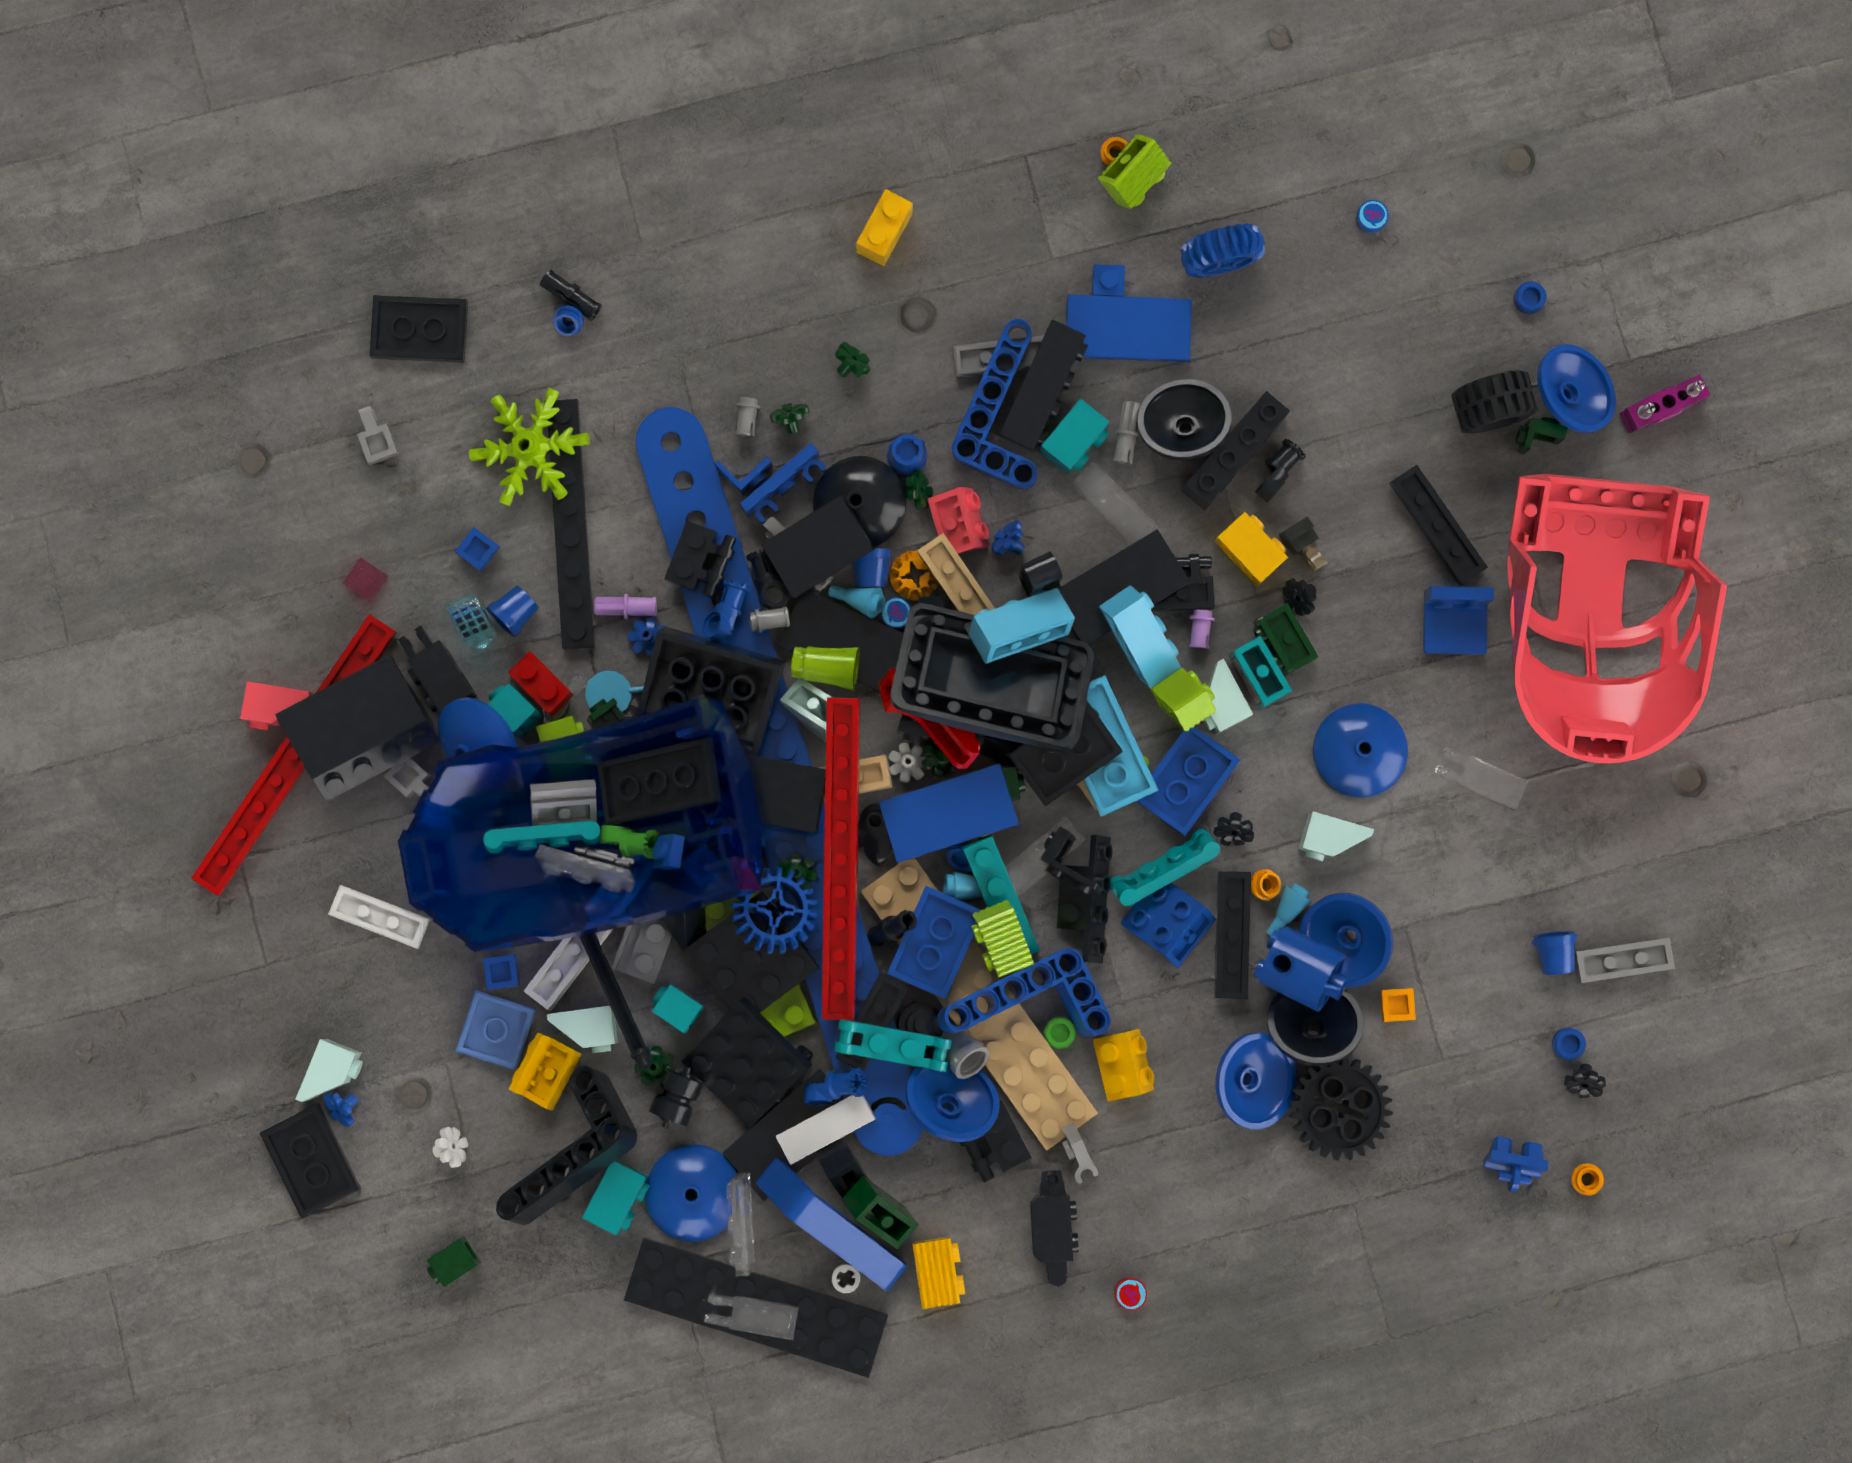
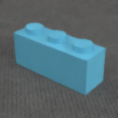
M1130 585L1099 606L1136 676L1150 689L1181 668L1176 658L1179 652L1173 642L1164 636L1163 633L1167 629L1157 615H1153L1151 609L1154 607V604L1144 591L1139 593Z
M1058 588L1049 591L1041 590L1029 598L1020 601L1011 600L1002 607L993 610L985 609L978 612L973 617L968 634L986 664L1069 635L1075 617Z

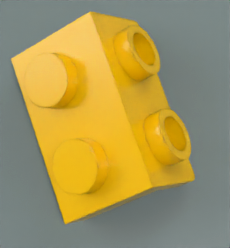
M1139 1028L1093 1039L1108 1102L1154 1091V1073L1148 1065L1146 1057L1147 1045Z
M537 1033L535 1038L529 1043L527 1053L520 1067L513 1074L509 1090L528 1098L547 1110L553 1111L582 1053L553 1037Z

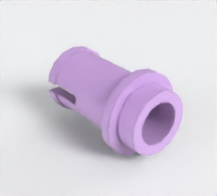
M1194 610L1193 615L1190 616L1193 622L1189 647L1208 650L1210 647L1211 622H1215V618L1212 617V611Z

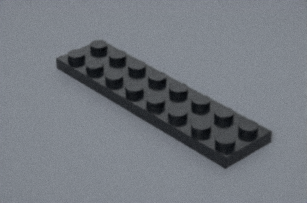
M646 1237L643 1238L624 1297V1301L867 1378L870 1376L888 1318L886 1313Z

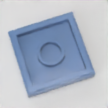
M475 990L455 1051L517 1070L537 1009Z

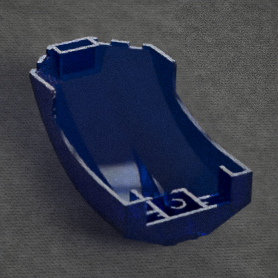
M699 697L642 716L566 737L521 747L488 745L438 761L433 771L435 777L429 789L424 790L412 812L415 816L407 830L403 829L398 839L409 904L418 911L425 912L433 918L432 921L449 934L456 935L473 952L524 946L606 931L683 913L761 891L763 826L750 765L723 702ZM700 738H713L722 802L613 825L629 827L637 833L656 830L659 832L658 836L669 834L685 836L679 869L661 870L653 868L654 859H648L644 855H635L631 858L635 861L634 870L629 877L617 875L615 870L613 873L589 867L586 862L582 865L572 861V852L577 844L589 846L592 851L596 848L619 855L620 859L622 858L619 844H601L600 840L596 845H587L583 840L569 841L568 846L557 848L550 847L549 843L537 844V848L533 850H517V846L504 847L498 854H491L485 848L483 838L489 830L532 826L531 784L595 779L597 824L600 827L601 833V825H605L597 762Z

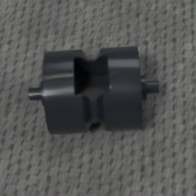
M685 1066L684 1071L679 1073L669 1069L664 1071L660 1081V1086L664 1092L656 1094L649 1109V1112L662 1117V1127L668 1129L669 1124H673V1122L688 1126L693 1113L689 1103L699 1098L704 1083L691 1078L692 1075L689 1074L691 1068Z

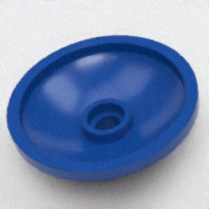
M1564 344L1549 350L1542 357L1537 373L1540 396L1548 411L1561 424L1580 433H1593L1605 427L1614 415L1616 395L1612 380L1604 366L1590 352L1575 345Z
M468 697L455 699L443 708L438 720V735L442 750L453 767L466 778L483 785L494 786L508 780L517 768L519 753L513 732L503 717L488 704Z
M1357 703L1337 709L1321 723L1314 739L1313 756L1320 776L1331 788L1347 796L1364 798L1380 794L1397 782L1406 766L1408 745L1402 727L1391 714L1374 705ZM1361 743H1366L1369 746L1368 754H1362L1359 751Z
M1351 893L1331 894L1314 903L1302 919L1299 929L1300 933L1346 955L1341 974L1349 977L1346 987H1358L1373 981L1389 964L1393 953L1392 930L1383 912L1368 899ZM1348 930L1355 932L1356 939H1351L1348 936Z
M1255 1032L1245 1034L1236 1039L1221 1057L1216 1073V1095L1224 1114L1236 1125L1248 1129H1263L1276 1123L1289 1109L1288 1101L1293 1100L1295 1095L1291 1092V1088H1296L1297 1085L1295 1061L1287 1057L1276 1047L1270 1034Z
M949 1063L946 1072L916 1067L907 1081L905 1096L910 1113L921 1127L941 1139L954 1142H967L978 1139L992 1128L998 1117L1000 1104L997 1090L990 1078L982 1070L970 1078L959 1079L950 1069Z
M684 1145L669 1151L655 1163L646 1182L650 1185L645 1200L651 1218L663 1232L678 1240L696 1242L718 1235L732 1222L740 1206L741 1184L736 1169L723 1154L707 1146ZM688 1189L696 1190L698 1194L696 1200L691 1201L687 1199L686 1191Z

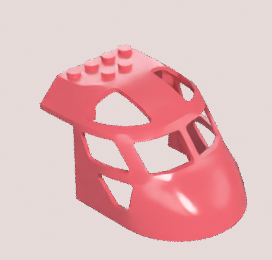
M1554 474L1519 476L1507 553L1510 621L1513 636L1512 662L1514 685L1520 707L1531 727L1545 742L1561 753L1593 763L1610 764L1636 760L1654 753L1672 742L1687 728L1698 713L1710 683L1727 584L1699 559L1710 500L1709 495L1667 485ZM1529 551H1552L1563 554L1557 617L1554 620L1541 616L1531 607L1537 566L1527 553ZM1629 560L1657 562L1684 570V576L1674 596L1658 614L1639 625L1623 626L1622 602L1626 564ZM1695 582L1697 599L1694 614L1688 630L1678 645L1677 618L1687 602ZM1527 626L1550 640L1583 647L1586 675L1582 677L1551 669L1531 655L1526 634ZM1701 629L1702 652L1699 667L1696 671L1686 665V659ZM1658 636L1661 637L1660 666L1658 669L1636 677L1602 679L1598 676L1595 648L1630 647L1646 643Z

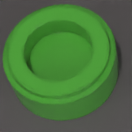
M1055 1017L1045 1025L1044 1038L1050 1046L1063 1049L1070 1046L1075 1040L1076 1029L1069 1019Z

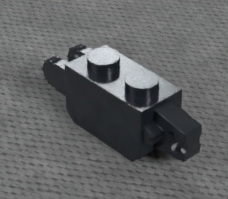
M1061 1170L1042 1171L1040 1195H1036L1030 1201L1032 1248L1034 1257L1041 1263L1046 1262L1047 1277L1051 1285L1058 1286L1059 1288V1286L1065 1284L1066 1278H1068L1066 1276L1067 1261H1073V1253L1079 1252L1078 1234L1072 1233L1071 1220H1077L1076 1201H1070V1195L1065 1191Z

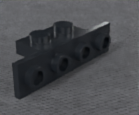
M1091 835L1089 866H1065L1095 882L1103 890L1100 895L1093 891L1087 895L1073 887L1072 885L1075 881L1064 875L1059 884L1057 929L1085 930L1083 961L1103 964V956L1107 949L1106 940L1104 939L1105 924L1109 917L1106 907L1107 893L1111 886V880L1108 875L1109 861L1112 858L1113 849L1110 844L1111 837Z

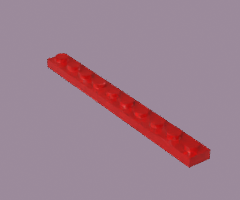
M368 614L317 692L378 661L397 632ZM287 736L191 877L192 880L217 896H221L306 769Z
M827 698L822 1019L855 1020L860 698Z

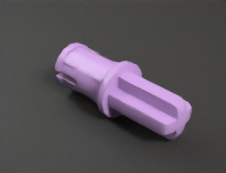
M625 594L624 597L597 596L594 599V613L596 615L624 616V619H628V616L656 617L657 597H629L628 594Z

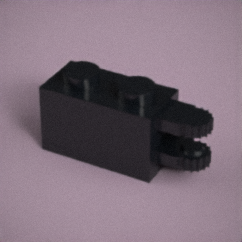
M421 625L415 631L420 641L426 647L422 651L416 653L412 643L405 636L398 639L409 657L407 661L412 667L407 671L417 686L422 684L428 694L424 696V699L434 713L436 711L441 713L443 708L455 699L477 697L446 645L440 640L433 643Z

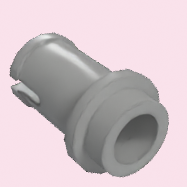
M740 397V402L736 403V407L739 408L735 431L736 436L755 437L757 411L761 410V406L758 405V399Z
M787 607L765 611L754 609V612L748 614L750 629L752 632L757 631L758 634H761L762 630L790 626Z

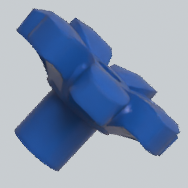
M1015 520L1004 527V532L999 529L994 535L996 541L992 544V551L998 556H1002L1007 550L1009 552L1013 551L1017 555L1021 554L1025 549V545L1019 540L1024 534L1021 531L1023 525L1018 520Z
M648 617L645 624L641 619L633 622V627L636 631L628 632V641L636 642L632 647L636 654H641L645 650L648 657L652 656L657 632L665 627L664 625L656 627V618Z
M330 1091L323 1095L326 1107L332 1110L329 1112V1116L334 1121L338 1120L345 1127H350L354 1124L355 1121L351 1113L353 1112L352 1107L358 1103V1099L353 1093H349L343 1099L338 1093L333 1095Z

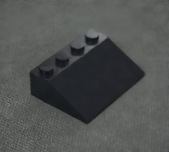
M665 626L657 632L635 723L694 740L711 737L715 746L757 757L779 690L786 661Z
M391 655L275 714L308 774L326 801L440 742L431 717Z

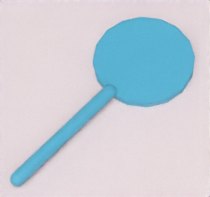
M603 671L597 673L589 680L586 686L585 698L590 708L602 699L609 702L614 698L617 702L616 706L623 713L632 700V694L642 693L644 686L631 688L630 683L622 674L615 671Z

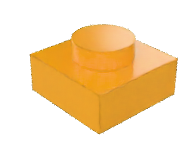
M1413 988L1380 990L1382 1022L1416 1020Z

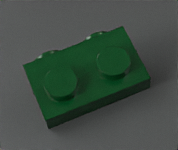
M1288 603L1257 618L1253 622L1255 625L1253 629L1255 637H1262L1284 677L1318 658L1316 651Z

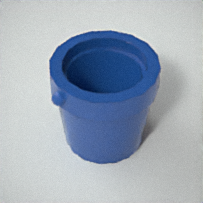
M910 434L901 435L893 440L887 451L889 466L898 475L905 477L913 476L914 470H922L927 461L925 441L919 440Z
M875 548V550L853 563L856 587H887L891 549Z
M516 585L497 601L489 604L486 610L508 634L516 637L539 607L521 587Z
M1555 931L1533 936L1532 944L1537 947L1543 974L1556 975L1575 971V942L1578 936L1574 931Z

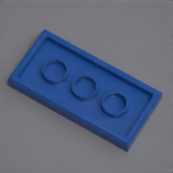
M1068 294L1066 326L1086 335L1083 343L1088 344V347L1082 359L1189 362L1192 299Z
M1000 763L879 802L897 863L1019 825Z

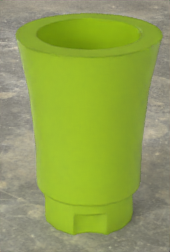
M808 646L807 649L795 647L791 664L792 677L804 678V681L819 682L855 691L859 671L860 649L859 647L820 648Z

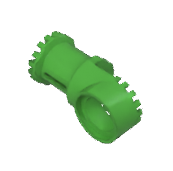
M601 825L600 843H609V845H612V843L614 845L619 844V849L624 857L632 858L635 855H644L648 859H654L653 848L657 842L659 832L648 830L646 833H637L629 827Z

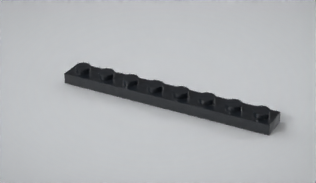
M578 399L556 400L552 408L558 407L559 412L547 420L553 423L548 426V438H551L556 430H558L559 437L570 427L573 428L572 435L580 434ZM572 446L575 451L574 455L559 449V456L552 449L549 450L550 462L556 463L552 469L565 474L564 478L558 480L568 492L567 496L560 500L552 492L563 650L595 647L582 446Z

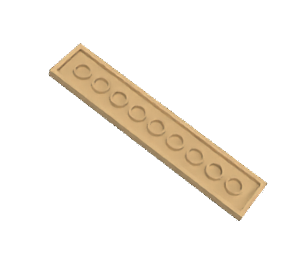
M913 858L899 863L864 888L861 893L882 921L885 917L890 915L896 916L903 910L914 913L925 886L935 890L937 888L917 860ZM903 936L900 939L896 940V942L899 945L902 941ZM973 938L947 998L943 999L935 995L943 1007L1000 980L994 970L988 972L981 955L983 952ZM1005 985V995L1010 999H1014V995ZM978 997L976 1001L979 1011L986 1013L988 1003L984 998ZM1019 1003L966 1029L977 1041L982 1042L988 1049L989 1058L985 1066L1046 1151L1066 1137L1062 1129L1063 1127L1074 1123L1076 1128H1079L1098 1114ZM951 1010L949 1016L959 1026L960 1016L957 1012Z

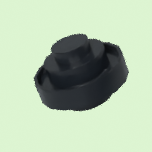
M918 1002L909 1005L900 1012L897 1018V1029L941 1037L943 1034L937 1025L939 1011L928 1003Z

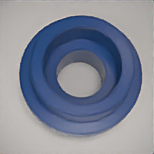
M564 305L555 311L553 324L556 331L561 335L572 336L581 331L584 325V317L577 308ZM565 317H568V318L572 319L573 321H572V322H571V321H568V320H566Z

